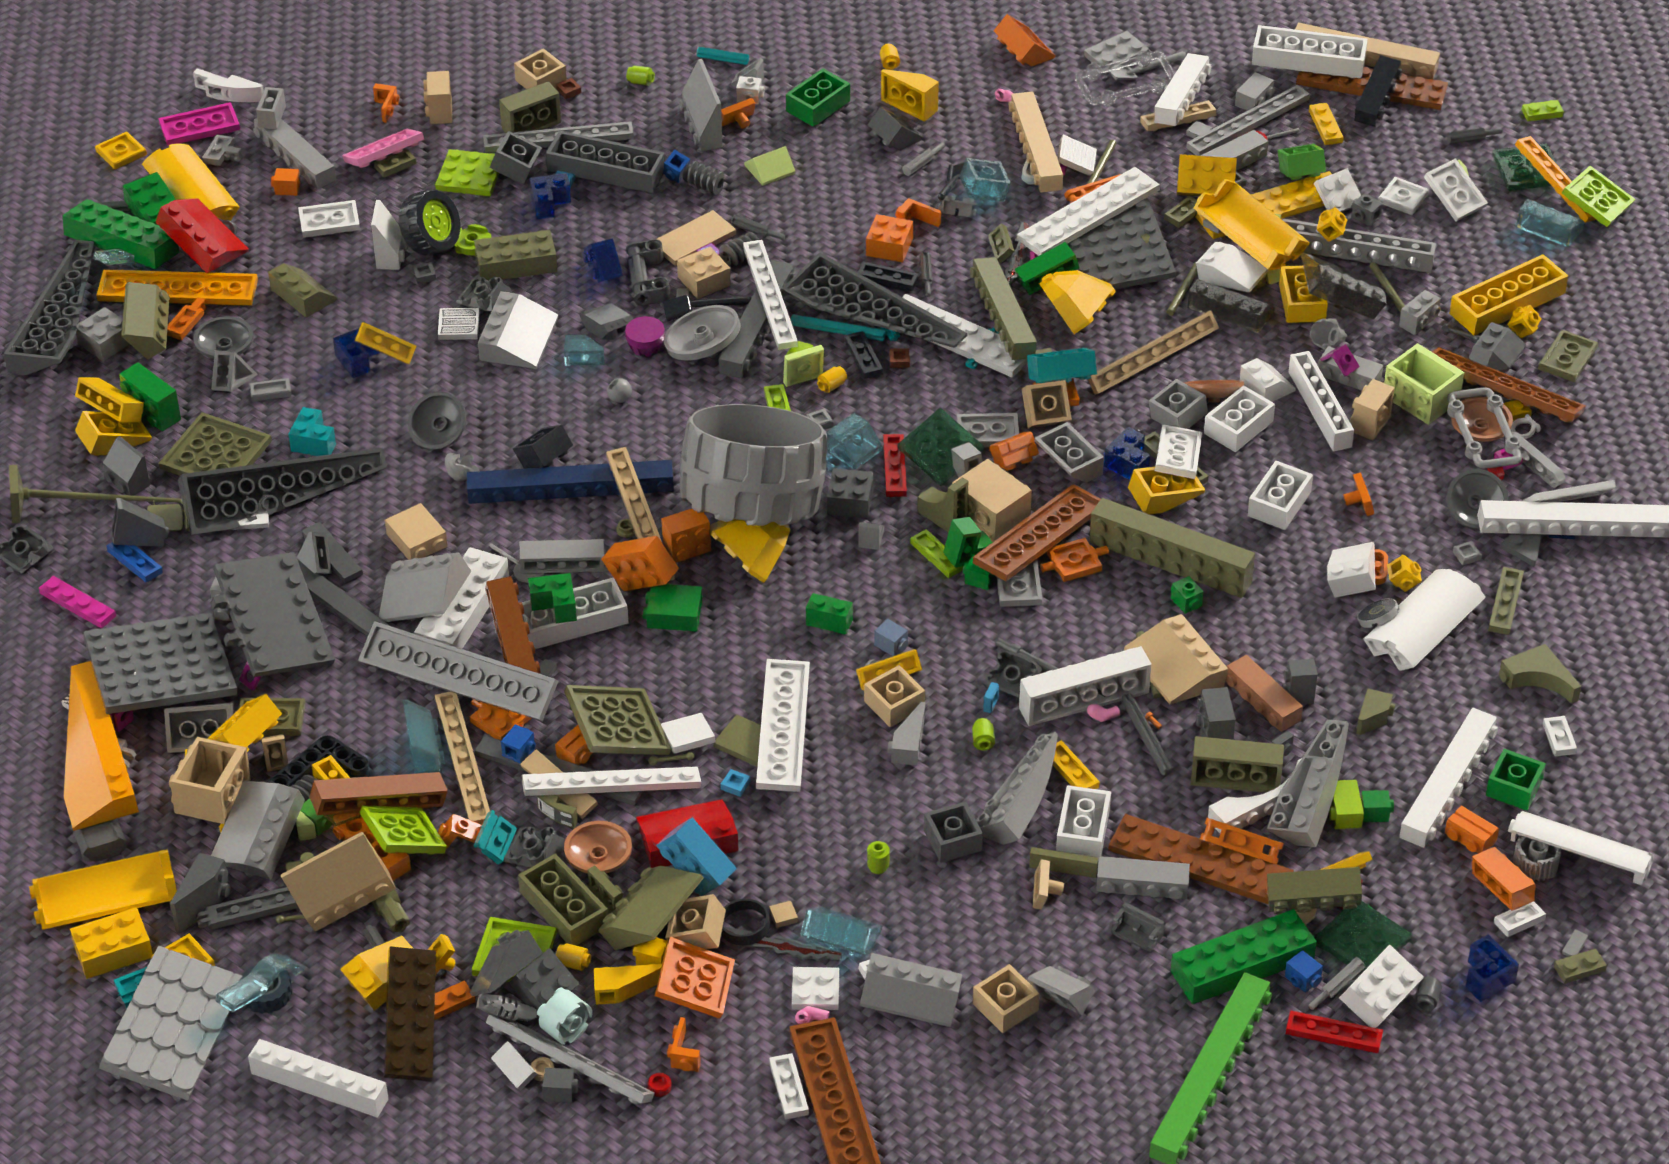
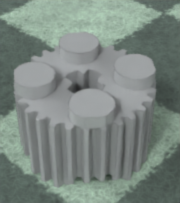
M1521 836V839L1519 838L1518 842H1516L1513 864L1518 866L1533 881L1535 879L1538 881L1542 879L1544 881L1545 878H1553L1556 875L1561 848Z

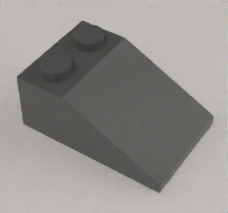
M202 853L198 854L170 902L177 933L183 932L196 923L197 913L203 912L208 906L222 903L224 898L228 897L231 885L228 881V870L226 869L224 859Z
M515 930L512 933L506 932L497 938L498 943L491 948L470 991L472 996L493 992L543 954L529 930L521 932Z

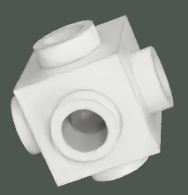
M740 76L736 87L737 102L753 98L755 103L759 104L760 98L764 97L765 91L761 78Z

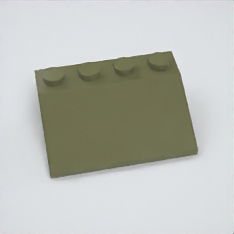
M665 866L648 867L641 873V879L628 889L629 893L627 896L616 903V909L613 913L608 914L603 919V925L598 931L614 950L654 940L704 877L701 874Z

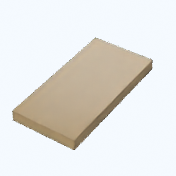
M712 210L657 239L662 242L664 257L676 266L678 259L695 253L697 249L709 243L717 245L736 235V229Z

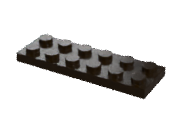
M389 947L384 1078L430 1082L433 1078L436 950Z

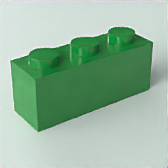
M1064 242L1015 268L1019 283L1028 295H1031L1042 289L1039 283L1042 282V278L1047 274L1075 271L1080 267L1076 255L1068 244Z

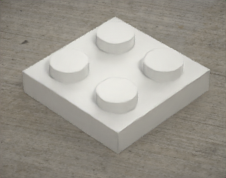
M1348 168L1314 182L1327 210L1334 207L1340 212L1351 209L1353 201L1361 196Z
M793 967L792 1010H802L808 1006L822 1010H838L839 968Z

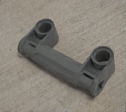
M658 239L629 243L626 246V253L629 255L628 265L632 290L635 293L634 302L637 305L644 306L647 304L663 303V301L669 300L670 288L668 279L664 277L648 279L646 265H657L663 262L662 242Z

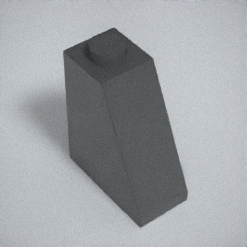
M116 498L111 529L113 544L163 547L164 539H168L169 528L165 526L164 518L121 498Z

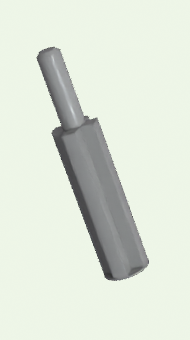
M941 143L932 150L930 148L904 165L902 167L904 174L910 176L935 158L934 155L945 148V144Z
M1355 957L1322 987L1324 991L1308 1005L1309 1008L1314 1010L1328 996L1332 998L1365 968V964L1358 957Z

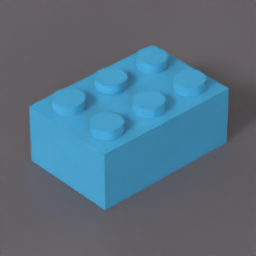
M693 817L674 828L656 845L661 855L668 859L675 869L701 874L704 877L694 890L699 896H703L720 886L737 869Z

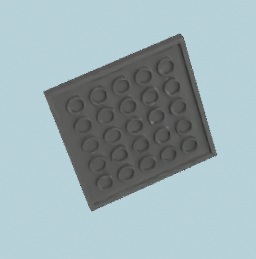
M1148 198L1068 243V246L1076 255L1080 267L1077 270L1110 283L1114 289L1176 278V270ZM1045 218L1036 219V222L1038 223ZM1147 233L1150 236L1149 242L1146 243L1140 236Z
M211 613L84 631V640L106 714L237 695V687Z

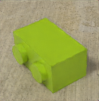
M1339 780L1330 806L1329 819L1333 820L1335 829L1362 828L1364 812L1357 780Z

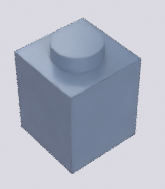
M887 619L874 630V645L891 656H896L908 646V630Z

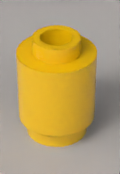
M892 44L883 45L880 50L883 67L887 70L896 69L900 64L897 48Z
M841 366L832 367L818 376L817 385L821 391L829 393L845 383L847 374Z
M568 943L565 945L560 944L555 954L565 967L580 971L588 967L591 961V954H589L587 948Z

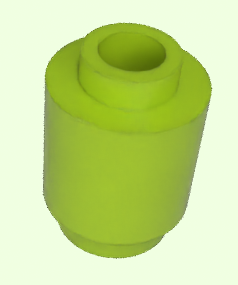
M634 65L628 68L626 78L632 84L649 86L654 82L655 73L650 67Z
M986 718L976 720L972 726L974 747L978 750H989L995 745L994 726Z
M875 841L867 847V866L872 873L882 874L888 869L890 864V848L882 841Z

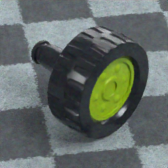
M435 189L420 191L408 196L401 205L398 224L405 242L413 251L425 256L448 251L456 244L461 229L460 217L454 202L444 192Z

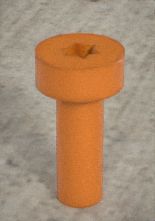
M1148 712L1145 715L1147 722L1150 721L1157 729H1160L1162 727V725L1155 718H1153V714L1151 712Z

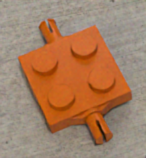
M1086 538L1078 539L1049 549L1047 555L1051 562L1040 564L1042 573L1054 569L1058 572L1063 582L1101 572L1102 564L1098 556L1109 554V549L1106 545L1095 549L1088 543Z
M474 699L471 701V704L477 707L478 710L470 716V723L497 740L502 741L515 724L523 727L524 724L532 719Z

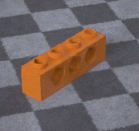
M360 812L338 814L332 818L334 825L333 833L339 840L345 841L360 832L364 833L387 867L393 881L411 870L410 859L407 853H387L383 851L360 815Z

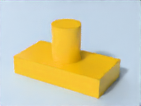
M440 934L428 948V950H436L435 975L440 969L452 971L455 967V959L451 958L455 950L448 936Z

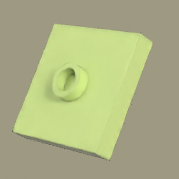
M822 345L784 356L783 382L786 387L818 378L823 373L824 348Z

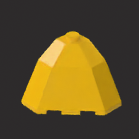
M1078 270L1050 273L1044 276L1042 282L1039 283L1074 335L1094 320L1092 315L1095 311L1097 313L1100 312L1107 303L1105 300L1116 292L1110 283Z
M733 519L729 522L720 520L710 525V535L715 540L724 544V549L734 559L739 557L743 562L742 567L763 583L767 580L781 555L790 532L789 525H778L775 522H770L764 526L747 525L745 520Z

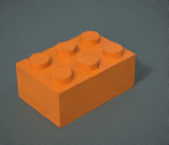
M658 536L614 543L601 558L607 570L612 574L623 591L665 585L679 569Z

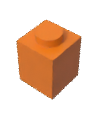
M276 168L275 175L271 177V187H274L275 195L298 196L301 185L299 169Z

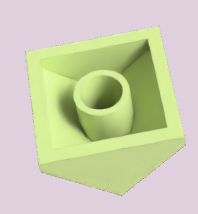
M786 146L744 162L745 167L762 186L795 174V169Z

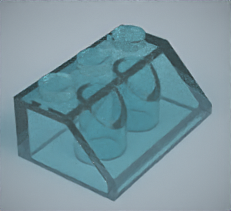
M1527 199L1519 209L1516 227L1569 247L1585 227V222L1569 214Z
M403 700L406 730L415 774L442 773L441 764H445L443 751L438 750V748H442L440 735H435V732H438L437 719H432L430 710L409 700Z
M818 906L806 910L800 936L806 937L807 942L813 944L823 942L828 944L827 948L840 951L842 948L848 950L849 955L862 958V955L871 953L883 926Z

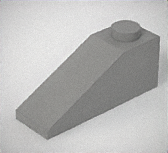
M920 702L895 730L893 741L888 742V754H891V763L918 765L925 720V702Z

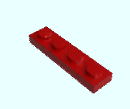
M883 434L886 497H907L904 434Z
M1290 1010L1285 1034L1379 1054L1383 1029Z

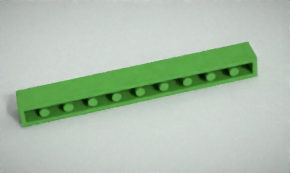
M1244 972L1150 1143L1149 1157L1166 1164H1178L1180 1159H1185L1189 1149V1142L1195 1141L1199 1124L1203 1125L1207 1118L1208 1107L1214 1106L1217 1098L1216 1093L1218 1089H1223L1227 1072L1231 1073L1233 1071L1236 1056L1242 1054L1245 1039H1250L1253 1033L1254 1022L1260 1021L1263 1006H1268L1271 1000L1272 993L1269 992V981Z

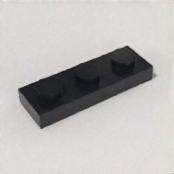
M864 261L858 271L860 275L877 284L913 291L918 281V273Z
M864 332L845 335V343L863 378L867 379L883 375V368Z

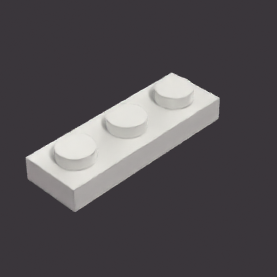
M793 1054L770 1057L769 1064L785 1120L809 1115V1109Z

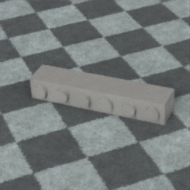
M257 118L254 119L255 128L253 130L256 137L261 138L267 147H271L277 156L285 160L287 165L292 166L294 169H299V175L303 176L308 184L313 185L318 190L336 181L334 165L281 119L277 129L259 128Z

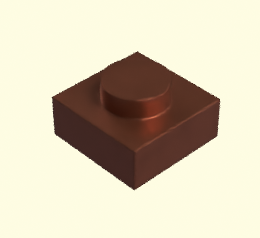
M573 78L556 84V90L565 99L582 93L581 86Z
M909 348L889 349L890 368H910Z

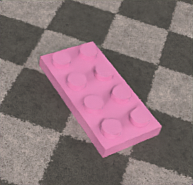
M407 128L346 153L342 157L345 163L363 168L369 166L371 161L385 159L388 154L400 153L405 147L419 145V142L424 140L422 132Z

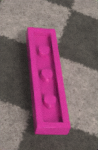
M52 576L39 587L41 595L101 629L116 617L115 610L55 576Z

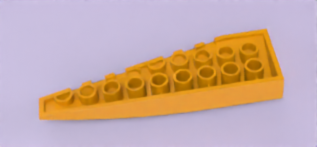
M91 661L71 666L64 801L73 831L139 812L110 714H106Z

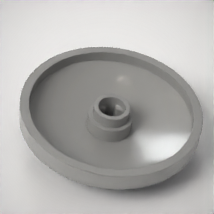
M712 305L702 307L676 320L665 334L664 345L669 355L678 360L705 358L728 346L738 335L741 322L736 311L728 306Z

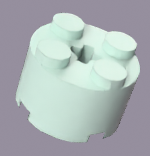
M560 987L546 1004H542L537 1011L539 1026L561 1044H565L564 1042L566 1041L572 1043L587 1029L588 1024L586 1020L588 1016L592 1017V1008L571 991Z

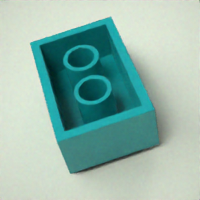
M1078 348L1027 355L1029 379L1036 381V383L1052 382V380H1066V382H1070L1072 378L1086 380L1091 379V375H1097L1095 350Z

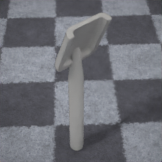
M1182 51L1140 65L1134 69L1127 65H1107V70L1115 80H1136L1138 77L1136 74L1184 59L1186 53Z

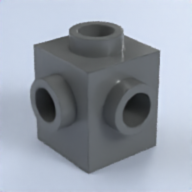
M1363 194L1353 201L1351 205V218L1371 227L1381 218L1383 202Z

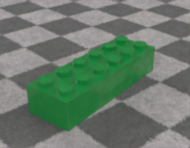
M86 199L62 215L65 236L76 240L94 241V247L153 269H157L179 253V245L159 225L112 209L106 205H101L92 200Z
M1292 909L1172 954L1170 972L1193 1005L1235 989L1244 972L1262 979L1286 970V963L1302 950L1314 959L1317 941L1296 911Z

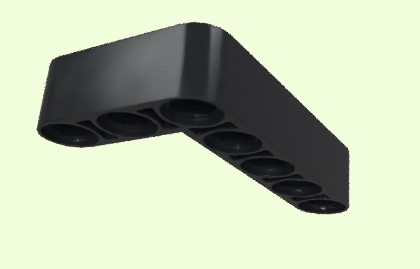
M325 735L316 740L266 783H278L289 787L295 785L304 775L313 776L312 764L330 755L350 778L370 777L369 763L366 757L331 735Z

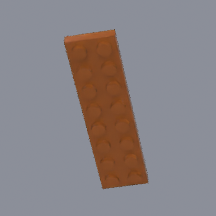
M1364 67L1362 78L1299 71L1296 85L1361 96L1374 69ZM1402 74L1401 79L1396 81V90L1394 94H1390V101L1441 110L1448 82Z
M1440 347L1432 351V353L1463 371V378L1466 379L1467 383L1472 385L1479 384L1490 388L1493 392L1503 394V397L1507 399L1521 401V404L1524 406H1534L1539 408L1544 414L1559 416L1558 418L1562 421L1573 422L1585 410L1586 405Z
M1072 484L973 556V564L1004 581H1008L1089 521L1092 511L1101 499Z
M1128 814L1124 815L1108 847V851L1132 859L1190 864L1189 878L1268 904L1267 874L1294 872L1292 869Z
M835 1017L789 1026L791 1039L829 1164H881Z

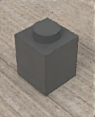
M545 1068L542 1085L544 1101L572 1103L573 1093H578L579 1085L578 1079L574 1078V1069Z

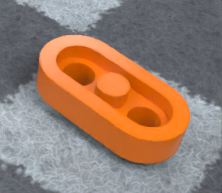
M1375 549V585L1385 583L1388 575V555L1380 549Z

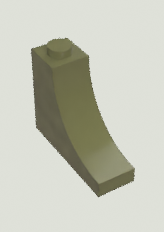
M962 477L948 487V492H942L934 487H930L918 496L917 511L949 532L952 519L968 517L969 481Z
M1546 644L1501 661L1499 676L1510 689L1522 686H1537L1555 691L1566 698L1571 704L1579 701L1581 685Z

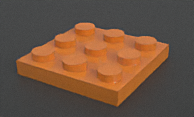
M670 937L666 945L655 996L720 1019L724 1012L735 959Z

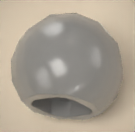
M617 378L609 384L607 394L610 400L615 403H623L630 398L632 388L627 380Z

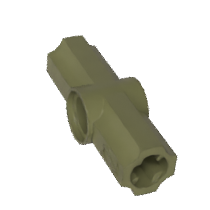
M395 890L372 901L377 914L384 917L392 932L400 933L410 925V920L403 910Z

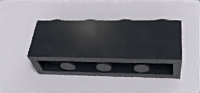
M1380 55L1355 108L1354 121L1376 127L1378 120H1382L1384 115L1383 109L1388 107L1391 99L1390 94H1394L1396 90V81L1402 77L1401 61Z

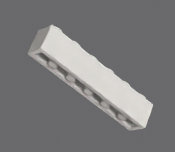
M1187 54L1155 105L1154 123L1176 126L1179 120L1183 119L1185 110H1188L1190 102L1194 101L1196 92H1199L1201 84L1205 83L1206 76L1211 72L1209 56Z
M1306 351L1291 354L1289 374L1332 451L1352 448L1354 429L1311 353Z
M261 1039L258 1040L248 1056L251 1074L377 1118L388 1101L386 1082Z

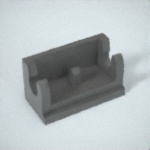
M1125 902L1115 915L1113 921L1116 923L1111 928V933L1151 953L1163 937L1165 922Z

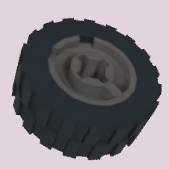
M274 962L257 963L255 966L249 967L242 974V978L239 981L243 1003L251 1011L261 1014L272 1013L285 1007L287 1002L290 1001L293 992L289 972L282 965H277Z

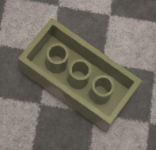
M551 230L474 240L479 276L484 277L486 280L494 277H500L503 280L558 272Z
M1195 736L1191 785L1265 793L1274 790L1281 783L1284 745Z
M556 853L518 875L520 893L551 927H556L557 933L566 943L577 946L599 933L598 929L603 925L602 921L608 915V909Z
M1360 867L1267 874L1269 912L1282 914L1294 909L1299 913H1306L1315 908H1320L1321 911H1330L1334 907L1342 906L1343 909L1357 908V905H1361L1362 899Z

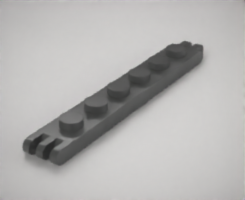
M284 887L208 906L203 912L196 914L199 928L209 927V929L213 930L299 907L288 888Z

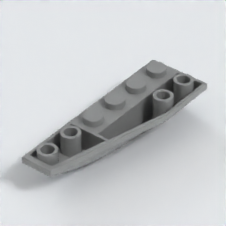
M1327 720L1281 789L1267 826L1269 832L1297 846H1317L1339 778L1349 725L1347 721Z
M1056 732L1047 735L1042 734L1036 739L1034 745L994 796L985 804L986 808L976 819L984 838L1003 845L1021 838L1039 806L1050 777L1058 737Z

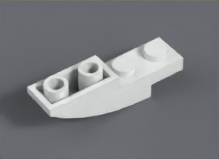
M198 68L193 72L195 87L206 90V96L231 102H260L264 92L262 84L235 75H231L227 79Z

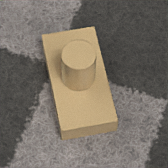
M1041 859L1034 875L1033 908L1040 910L1044 906L1048 893L1061 896L1064 889L1063 882L1049 879L1050 861Z

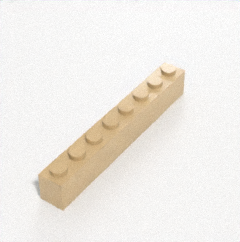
M1298 23L1295 29L1368 39L1364 62L1366 66L1375 67L1380 55L1401 61L1403 74L1432 80L1438 68L1440 52Z
M1034 92L1011 94V101L1008 102L1009 112H1012L1013 123H1016V132L1019 133L1020 143H1023V152L1026 154L1027 164H1030L1031 175H1034V184L1038 185L1040 193L1063 190V173Z

